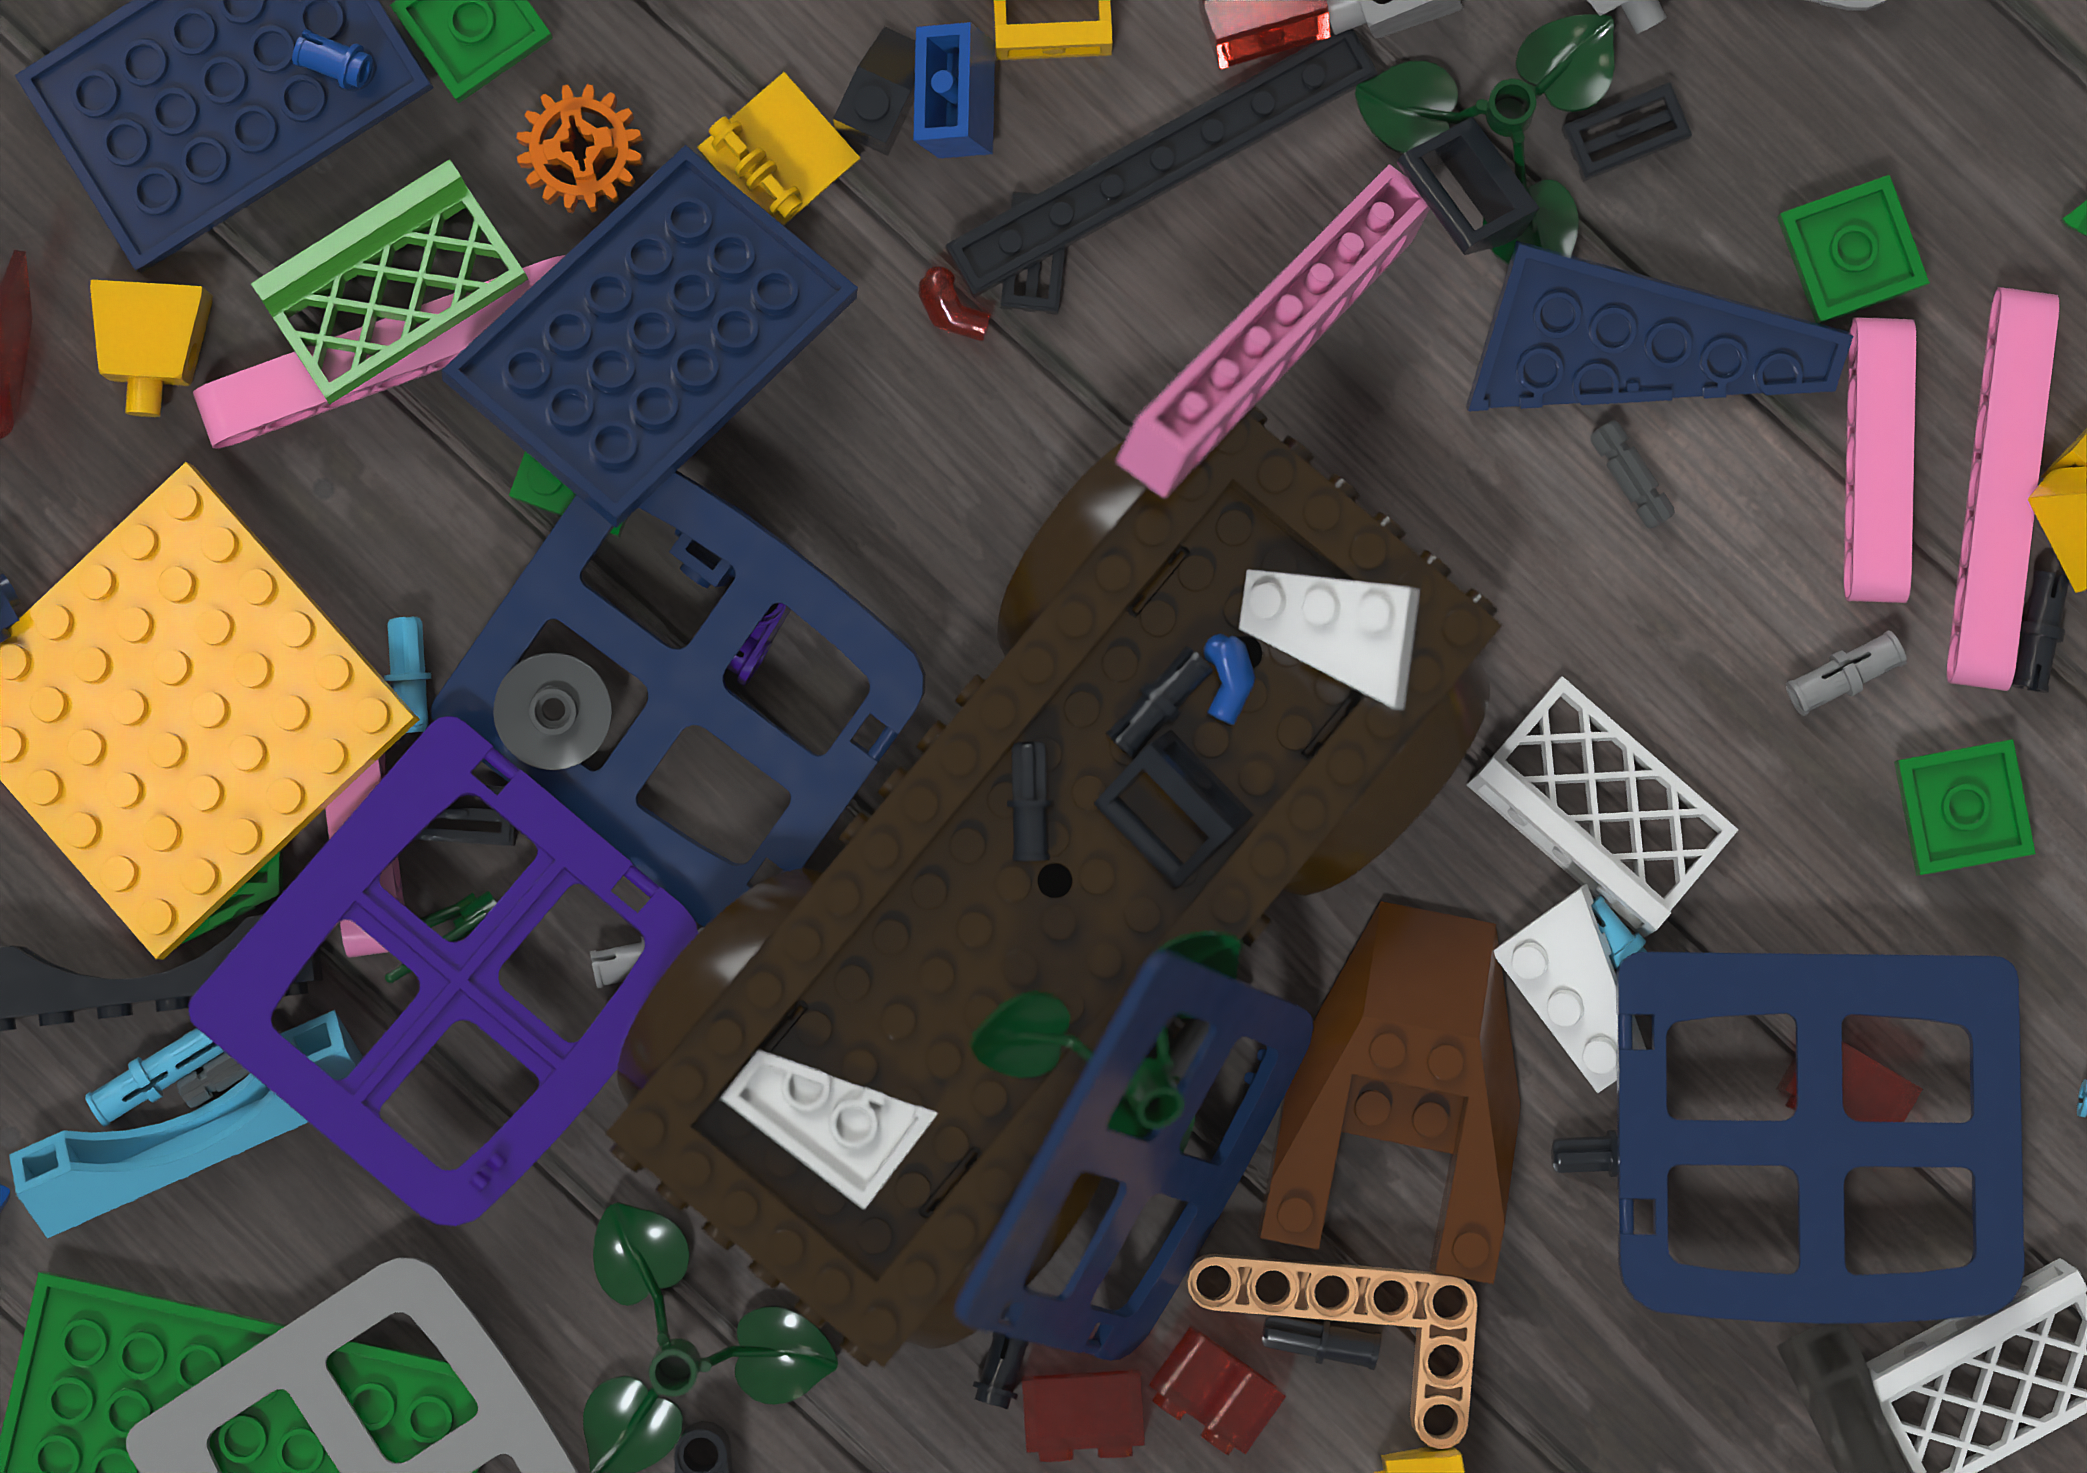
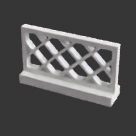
M1563 676L1556 681L1488 762L1480 768L1467 784L1470 789L1581 886L1587 883L1590 893L1595 898L1602 895L1605 902L1619 919L1635 933L1639 932L1643 938L1655 932L1671 914L1672 908L1738 831L1732 823ZM1560 696L1578 711L1580 733L1550 734L1548 710ZM1539 721L1540 735L1526 736ZM1590 722L1601 732H1591ZM1612 741L1622 749L1624 771L1595 773L1592 742ZM1581 742L1584 774L1554 775L1551 744ZM1541 744L1544 776L1524 777L1505 761L1518 745ZM1634 761L1645 770L1635 771ZM1656 779L1667 791L1668 810L1639 811L1636 780ZM1625 780L1628 812L1599 814L1596 782ZM1585 783L1588 814L1567 815L1557 806L1555 784ZM1534 785H1545L1546 795ZM1678 799L1689 809H1679ZM1700 817L1718 833L1705 849L1683 850L1680 818ZM1669 819L1672 851L1643 852L1640 820ZM1629 821L1632 853L1612 854L1601 844L1600 822ZM1589 823L1590 834L1579 824ZM1697 858L1685 872L1684 859ZM1673 859L1676 884L1664 898L1646 883L1644 861ZM1622 862H1633L1634 872Z
M2059 1258L2024 1277L2021 1288L2012 1302L1996 1313L1946 1319L1855 1369L1864 1388L1873 1397L1911 1473H1927L1922 1464V1459L1929 1439L1956 1446L1950 1467L1940 1473H1977L2087 1413V1390L2074 1386L2083 1356L2087 1355V1295L2085 1293L2087 1292V1286L2079 1270ZM2075 1304L2082 1318L2075 1343L2049 1336L2055 1314ZM2039 1323L2037 1331H2032L2028 1329L2033 1325ZM2015 1335L2033 1340L2023 1371L1997 1363L2003 1342ZM2045 1343L2072 1351L2062 1382L2035 1375ZM1987 1351L1985 1359L1976 1357ZM1963 1363L1982 1368L1972 1399L1945 1391L1951 1370ZM1993 1372L2020 1379L2011 1410L1984 1402ZM1936 1379L1934 1387L1924 1385ZM2032 1383L2059 1390L2053 1411L2040 1419L2022 1414ZM1911 1391L1930 1396L1921 1426L1900 1421L1891 1402ZM2071 1394L2079 1396L2075 1400L2069 1402ZM1942 1399L1969 1407L1959 1438L1932 1430ZM1981 1411L2008 1418L2001 1440L1990 1446L1971 1442ZM2019 1422L2028 1424L2027 1426L2017 1430ZM1906 1432L1918 1435L1914 1447ZM1968 1450L1977 1452L1965 1459Z

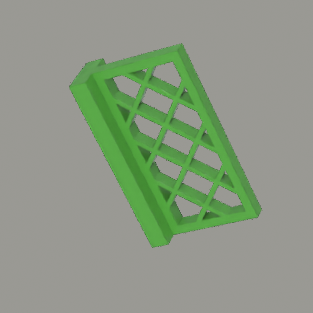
M449 159L255 280L251 285L330 405L528 280V277ZM466 207L474 219L469 240L441 237L444 221ZM482 232L490 244L480 243ZM406 244L425 246L419 272L391 268L395 251ZM437 248L465 253L458 278L430 274ZM476 255L500 258L508 271L489 283L470 280ZM357 275L376 277L369 303L341 299L345 283ZM387 280L415 284L409 309L381 305ZM432 286L455 290L451 307L440 314L421 312L426 287ZM307 306L326 309L319 334L295 331L288 318ZM338 311L365 315L359 341L331 337ZM377 317L405 321L401 338L389 346L370 343ZM305 345L316 346L313 357ZM327 349L354 352L355 356L351 369L329 383L321 371Z

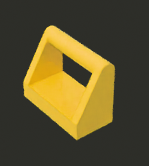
M994 0L996 60L1112 55L1110 0H1098V21L1007 25L1006 0Z

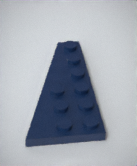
M1516 240L1466 409L1468 411H1486L1489 408L1499 407L1542 408L1543 405L1580 403L1581 405L1669 401L1673 400V398L1701 396L1704 399L1725 398L1726 395L1756 393L1780 395L1835 392L1853 335L1848 331Z

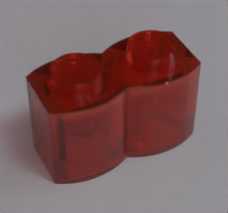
M1191 1324L1149 1381V1386L1157 1391L1152 1399L1157 1406L1179 1421L1182 1420L1186 1413L1206 1426L1200 1435L1226 1455H1229L1234 1447L1246 1455L1286 1398V1392Z

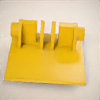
M785 72L778 76L730 119L724 116L715 122L708 131L711 136L697 147L721 175L783 226L861 159Z

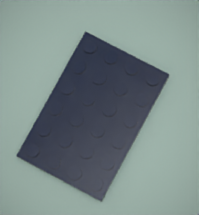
M132 0L15 75L131 265L140 274L434 88L380 0ZM308 29L317 35L348 47L355 43L362 45L364 53L372 56V67L365 84L361 88L351 86L349 89H344L339 86L337 79L303 66L294 65L292 56L298 37H302V32Z
M685 145L442 369V380L611 525L617 528L857 299L858 287Z

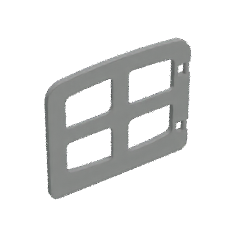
M398 1257L378 1265L138 1422L129 1431L126 1438L127 1452L140 1473H222L210 1448L212 1433L218 1427L274 1390L283 1389L291 1395L340 1473H471L500 1454L511 1456L521 1473H579L538 1403L471 1308L437 1267L419 1258ZM395 1312L408 1314L435 1344L478 1404V1412L475 1417L403 1463H394L384 1456L327 1366V1359L332 1352Z

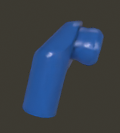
M1216 634L1206 642L1204 657L1206 661L1216 666L1222 684L1207 713L1234 726L1254 686L1256 676L1245 644L1235 636L1227 637L1223 634Z

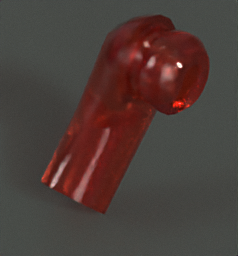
M935 266L928 269L924 278L919 282L918 293L931 323L938 329L983 342L991 314L961 305L953 285L955 276L948 268Z

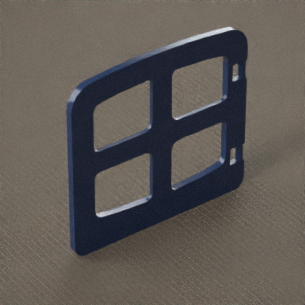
M676 471L638 508L686 534L730 563L736 572L734 581L692 641L683 648H673L667 645L586 585L582 578V572L614 526L576 495L435 698L431 707V717L433 722L445 716L457 717L468 724L517 768L524 771L630 860L635 867L659 887L661 886L680 902L696 922L706 927L729 904L754 887L750 881L766 858L783 869L782 872L801 869L805 866L880 762L888 748L918 709L925 694L926 674L915 650L835 580L742 511L699 483ZM774 603H783L836 646L869 680L870 691L866 699L826 754L817 755L811 752L733 694L726 686L725 672ZM550 619H557L638 678L648 691L646 706L603 767L598 770H594L584 761L573 767L560 770H546L530 766L516 758L505 747L495 726L494 701L502 680L521 661ZM871 714L885 724L886 727L868 751L854 741L853 737ZM698 725L708 730L786 788L791 795L789 806L748 862L740 864L730 861L701 845L638 802L640 790L679 735L688 726ZM483 759L482 762H483L485 765H487L489 768H491L493 771H495L497 774H499V775H500L501 777H503L505 780H507L508 782H510V780H509L507 777H505L501 772H499V771H498L495 767H493L489 762H487L485 759Z
M1159 950L1154 953L1139 972L960 1294L955 1308L956 1318L973 1329L990 1333L991 1331L1004 1333L1008 1337L1079 1354L1084 1352L1109 1361L1121 1360L1131 1354L1149 1335L1176 1292L1256 1152L1309 1048L1313 1032L1312 1016L1293 1002L1167 950ZM1178 1012H1183L1210 1024L1209 1030L1177 1086L1184 1099V1108L1180 1116L1173 1123L1165 1127L1154 1128L1143 1138L1107 1128V1121L1169 1019ZM1241 1037H1247L1265 1044L1267 1050L1260 1049L1257 1053L1258 1059L1262 1061L1257 1073L1248 1072L1244 1076V1080L1250 1085V1088L1211 1162L1180 1152V1142L1236 1041ZM1082 1171H1089L1120 1181L1116 1198L1063 1292L1057 1296L1023 1287L1024 1279L1075 1178ZM1156 1194H1163L1188 1202L1128 1302L1119 1310L1092 1305L1091 1301L1147 1201ZM1008 1301H1013L1004 1318L1000 1317ZM1101 1323L1093 1338L1090 1339L1089 1337L1093 1332L1096 1324Z
M1639 952L1633 953L1622 960L1616 974V1015L1618 1024V1266L1622 1284L1632 1299L1648 1310L1660 1313L1744 1321L1818 1324L1887 1323L1982 1316L1996 1313L2012 1302L2021 1288L2024 1273L2019 979L2017 970L2011 962L1998 956ZM1787 1014L1793 1018L1796 1026L1797 1104L1796 1110L1790 1118L1783 1121L1677 1120L1668 1114L1666 1035L1671 1025L1676 1022L1714 1017ZM1632 1015H1652V1050L1632 1049ZM1848 1015L1916 1019L1956 1025L1964 1029L1970 1044V1119L1964 1123L1859 1122L1848 1117L1843 1108L1841 1026L1843 1019ZM1675 1165L1782 1166L1790 1169L1796 1176L1798 1184L1799 1263L1796 1271L1792 1274L1718 1270L1679 1264L1673 1260L1668 1250L1667 1175L1670 1168ZM1856 1167L1965 1168L1972 1174L1973 1254L1970 1261L1963 1267L1926 1272L1851 1274L1845 1266L1844 1180L1848 1172ZM1634 1199H1653L1654 1235H1634Z

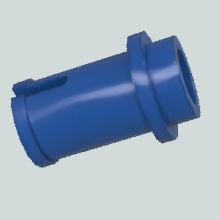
M308 29L302 32V37H298L293 50L292 61L294 65L303 66L337 79L339 86L344 89H349L351 86L361 88L365 84L372 67V56L364 53L362 45L355 43L348 47L317 35Z

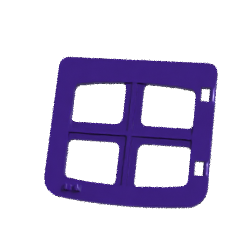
M445 716L436 719L426 728L199 988L190 1001L189 1015L192 1023L200 1032L417 1214L436 1225L458 1226L481 1217L549 1149L598 1094L618 1069L619 1056L624 1040L645 1000L680 952L699 933L694 918L680 902L661 886L659 887L635 867L630 860L524 771L517 768L468 724L457 717ZM483 759L510 780L498 795L471 774ZM474 795L484 801L534 843L538 852L534 861L472 933L463 941L449 942L388 893L380 885L379 879L382 872L434 819L461 796ZM623 876L650 897L649 901L638 913L611 891ZM580 884L585 886L642 935L645 944L643 952L622 985L582 1038L577 1042L571 1043L562 1039L506 992L500 985L498 975L502 965L572 885ZM348 920L355 923L396 959L406 965L417 976L420 989L416 998L345 1079L335 1080L273 1028L271 1019L272 1013L321 944L339 922ZM463 1020L470 1021L478 1026L534 1073L539 1080V1087L485 1145L458 1169L450 1171L436 1166L387 1125L380 1117V1109L448 1028L455 1022Z

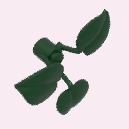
M1584 14L1561 18L1537 28L1522 42L1515 61L1516 71L1524 81L1519 79L1503 80L1492 89L1489 100L1479 99L1475 105L1461 112H1452L1458 101V90L1453 78L1444 68L1427 61L1404 62L1387 69L1368 81L1358 84L1355 88L1357 106L1370 131L1384 145L1402 155L1448 130L1449 123L1459 124L1471 117L1474 118L1480 114L1486 115V121L1492 131L1503 137H1511L1515 175L1540 208L1522 236L1503 246L1491 248L1490 250L1507 265L1510 263L1516 240L1571 255L1577 239L1579 222L1575 201L1560 182L1552 179L1539 181L1528 188L1525 172L1524 132L1531 124L1536 108V99L1543 93L1551 106L1564 112L1586 110L1596 105L1605 96L1611 85L1614 73V20L1608 15ZM1483 217V226H1484V225H1486V224H1488V223H1487V221H1486V220L1484 219V217Z
M1200 931L1172 939L1159 947L1154 953L1159 950H1167L1236 979L1238 974V956L1242 942L1238 937L1229 933ZM1040 991L1025 992L1005 1001L975 1030L969 1042L972 1053L980 1063L1000 1074L1017 1078L1039 1076L1051 1071L1060 1059L1061 1046L1071 1048L1088 1064L1094 1055L1075 1036L1065 1034L1071 1017L1064 1002L1053 994ZM1178 1012L1174 1015L1180 1019L1196 1018L1183 1012ZM1166 1025L1156 1039L1158 1059L1144 1058L1107 1121V1128L1143 1138L1154 1128H1162L1173 1123L1182 1113L1184 1099L1177 1088L1182 1078L1169 1074L1174 1069L1175 1064L1170 1057ZM1195 1116L1180 1142V1152L1184 1153L1188 1144Z
M620 1202L610 1204L598 1223L594 1237L593 1263L597 1280L606 1294L621 1305L637 1304L651 1294L654 1303L659 1347L649 1368V1378L653 1385L650 1390L640 1379L625 1375L603 1381L590 1394L583 1413V1430L589 1455L590 1473H636L664 1458L679 1440L683 1427V1414L675 1402L659 1395L675 1397L687 1393L695 1384L699 1372H708L711 1370V1367L731 1357H738L735 1365V1378L740 1388L753 1400L763 1404H783L803 1396L824 1377L837 1369L838 1357L832 1344L823 1331L802 1314L781 1306H763L744 1314L737 1326V1338L740 1346H728L708 1357H700L698 1349L685 1339H671L668 1330L664 1296L660 1288L672 1287L684 1277L690 1258L689 1244L686 1236L673 1220L660 1213Z

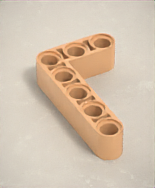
M1226 1254L1202 1255L1195 1259L1189 1267L1186 1275L1187 1289L1193 1300L1206 1309L1417 1327L1410 1407L1411 1426L1423 1442L1437 1449L1450 1448L1458 1444L1465 1436L1469 1419L1477 1299L1471 1285L1463 1279L1429 1271ZM1208 1266H1220L1229 1274L1230 1282L1228 1289L1219 1297L1209 1298L1202 1295L1198 1291L1196 1283L1199 1273ZM1272 1270L1282 1272L1288 1282V1289L1284 1297L1277 1302L1271 1303L1258 1298L1255 1286L1261 1274ZM1335 1275L1341 1277L1346 1284L1344 1300L1335 1307L1327 1308L1319 1305L1314 1293L1316 1284L1326 1276ZM1394 1280L1400 1282L1405 1293L1403 1304L1393 1312L1379 1311L1374 1304L1373 1296L1375 1289L1384 1281ZM1443 1286H1457L1463 1294L1462 1308L1451 1317L1438 1316L1433 1309L1432 1301L1434 1294ZM1447 1344L1454 1346L1459 1357L1456 1369L1446 1376L1432 1374L1428 1367V1358L1432 1350L1439 1345ZM1437 1404L1448 1405L1454 1412L1452 1427L1441 1435L1428 1433L1423 1423L1427 1410Z

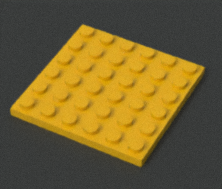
M187 462L174 472L21 616L19 621L15 622L8 629L11 637L0 643V780L155 959L164 960L420 720L194 465Z

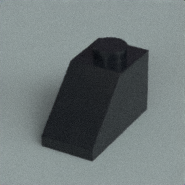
M884 26L858 65L833 117L835 130L839 134L886 156L889 155L914 103L915 40Z

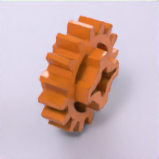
M589 84L583 90L582 97H575L569 85L562 86V100L556 103L547 94L542 95L541 101L545 111L539 115L536 112L527 110L524 116L533 129L531 132H517L516 136L519 144L529 148L528 152L517 156L519 166L521 168L535 169L525 179L530 188L535 189L545 184L543 200L551 205L559 196H563L565 209L570 213L575 211L578 200H585L591 212H597L598 197L604 194L610 201L617 203L619 197L615 186L620 182L633 187L635 180L627 168L629 165H643L644 160L642 154L631 150V146L643 141L640 130L625 129L634 119L631 110L626 108L615 113L614 110L618 101L616 96L609 92L601 102L597 101L593 85ZM583 112L595 114L603 118L613 128L608 129L607 126L601 128L594 127L586 122ZM561 118L562 125L554 137L544 140L550 127ZM576 126L581 136L584 137L588 146H590L586 148L585 171H583L573 153L568 152L575 147ZM617 157L610 171L599 179L598 172L605 161L609 158ZM552 168L553 171L566 170L574 175L577 185H570L559 181L547 169Z

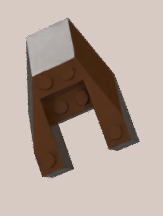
M1380 901L1313 1020V1032L1309 1048L1283 1098L1257 1231L1259 1238L1319 1250L1341 1132L1451 1154L1429 1269L1439 1274L1494 1284L1505 1227L1521 1108L1502 966L1495 958L1494 950L1499 946L1495 923Z

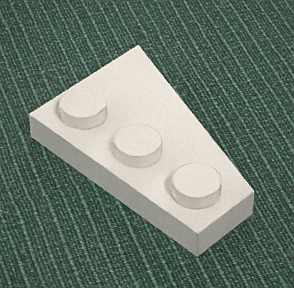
M1247 569L1239 629L1392 708L1404 710L1420 590L1409 587Z
M1586 883L1500 944L1494 950L1495 958L1595 1091L1599 1093L1617 1080L1618 1024L1616 1015V974L1609 958L1612 952L1605 932L1601 933L1591 907L1594 901ZM1632 1015V1049L1646 1050L1635 1016Z
M760 1050L755 1053L721 1097L722 1101L861 1209L866 1208L938 1114Z

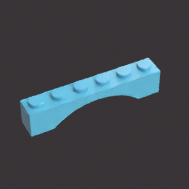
M335 1010L280 1034L335 1080L345 1079L363 1059L362 1054ZM249 1073L246 1078L219 1098L193 1112L163 1123L126 1131L91 1133L63 1130L9 1154L16 1195L48 1239L175 1181L184 1179L231 1156L240 1154L285 1132L294 1130L308 1123V1121Z

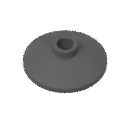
M542 653L524 659L506 674L497 690L493 713L495 726L501 741L516 758L536 768L560 770L582 763L598 750L606 738L610 727L612 705L604 681L590 665L568 654ZM550 698L561 700L565 706L564 715L556 719L548 717L543 710L544 702Z

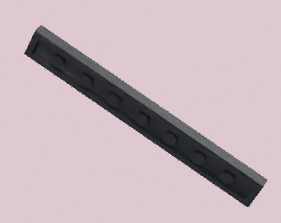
M1353 28L1336 35L1332 32L947 243L945 248L971 295L975 298L1003 283V281L1011 276L1017 275L1052 256L1058 250L1074 244L1349 93L1358 84L1376 77L1378 72Z

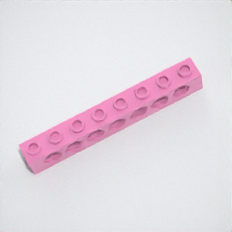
M1389 164L1137 417L1116 462L1165 498L1413 242L1430 208L1410 180Z

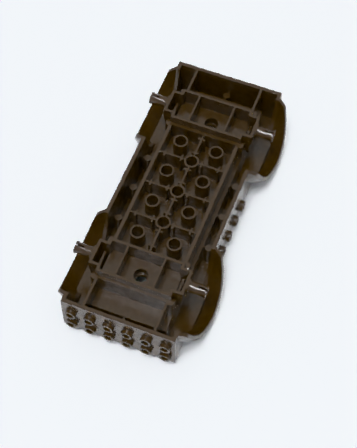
M1255 405L1165 498L1116 462L1127 438L1106 453L1076 482L1052 511L1024 552L1006 588L999 611L997 640L1005 658L986 680L976 674L955 699V702L962 709L948 726L938 720L916 746L924 754L909 772L900 765L877 792L885 801L869 818L866 814L860 812L839 837V840L847 846L827 870L821 873L801 868L779 873L758 883L729 904L680 952L661 976L640 1008L624 1040L618 1061L617 1080L619 1089L628 1107L605 1133L615 1142L609 1151L633 1172L637 1173L639 1170L642 1171L646 1168L661 1182L655 1190L675 1208L683 1212L691 1206L707 1220L701 1229L724 1249L729 1251L736 1244L752 1257L753 1260L747 1267L766 1285L775 1290L782 1283L797 1295L799 1299L793 1306L811 1323L820 1329L826 1322L835 1327L845 1336L839 1345L866 1368L873 1360L884 1368L905 1342L927 1349H937L957 1343L978 1330L969 1327L956 1318V1303L1088 1066V1063L1074 1050L1061 1046L1060 1059L1057 1065L1051 1071L1039 1076L1017 1078L993 1071L976 1059L969 1046L972 1034L984 1020L1001 1004L1016 995L1032 991L1047 992L1057 996L1069 1010L1071 1018L1065 1034L1075 1036L1095 1053L1142 967L1159 947L1179 936L1200 931L1229 933L1235 935L1245 945L1250 947L1272 921L1263 912L1282 890L1307 896L1330 889L1355 875L1383 853L1432 803L1467 754L1484 721L1490 700V683L1477 656L1503 626L1493 617L1498 612L1496 606L1475 589L1470 588L1467 593H1464L1447 578L1452 573L1451 569L1434 554L1424 550L1419 556L1401 540L1406 535L1405 531L1387 515L1379 511L1373 518L1356 504L1360 494L1344 479L1334 473L1326 479L1310 464L1314 456L1297 440L1287 435L1281 441L1267 430L1264 425L1268 418ZM1247 569L1419 589L1404 710L1392 708L1239 629ZM1223 634L1227 637H1250L1261 646L1262 660L1253 669L1256 676L1255 683L1234 726L1207 713L1222 682L1216 666L1206 661L1214 672L1178 709L1181 713L1180 716L1173 723L1168 720L1137 753L1138 756L1151 742L1172 730L1254 814L1228 842L1176 890L1093 804L1134 760L1125 753L1126 751L1123 752L1105 733L1122 718L1141 696L1138 690L1146 682L1152 684L1186 645L1194 651V654L1196 652L1205 660L1204 647L1212 636ZM1039 741L1047 746L1048 799L1054 800V806H1048L1050 860H1012L1013 807H1007V800H1012V746L1017 742ZM1146 772L1120 796L1183 863L1209 839V836ZM1059 865L1068 870L1072 878V887L1066 895L1059 898H1050L1041 892L1037 880L1040 872L1045 867ZM1173 1015L1166 1024L1168 1037L1173 1039L1189 1019H1180ZM758 1050L826 1073L831 1077L880 1092L902 1102L938 1113L865 1209H861L721 1100V1097ZM1150 1052L1145 1056V1058L1156 1060V1057ZM1082 1171L1075 1178L1024 1279L1023 1287H1028L1069 1236L1088 1207L1103 1178L1102 1175ZM1009 1300L1008 1303L1006 1304L1005 1308H1006L1012 1301Z

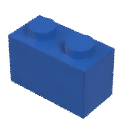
M971 22L916 27L913 141L937 158L993 154L995 41Z

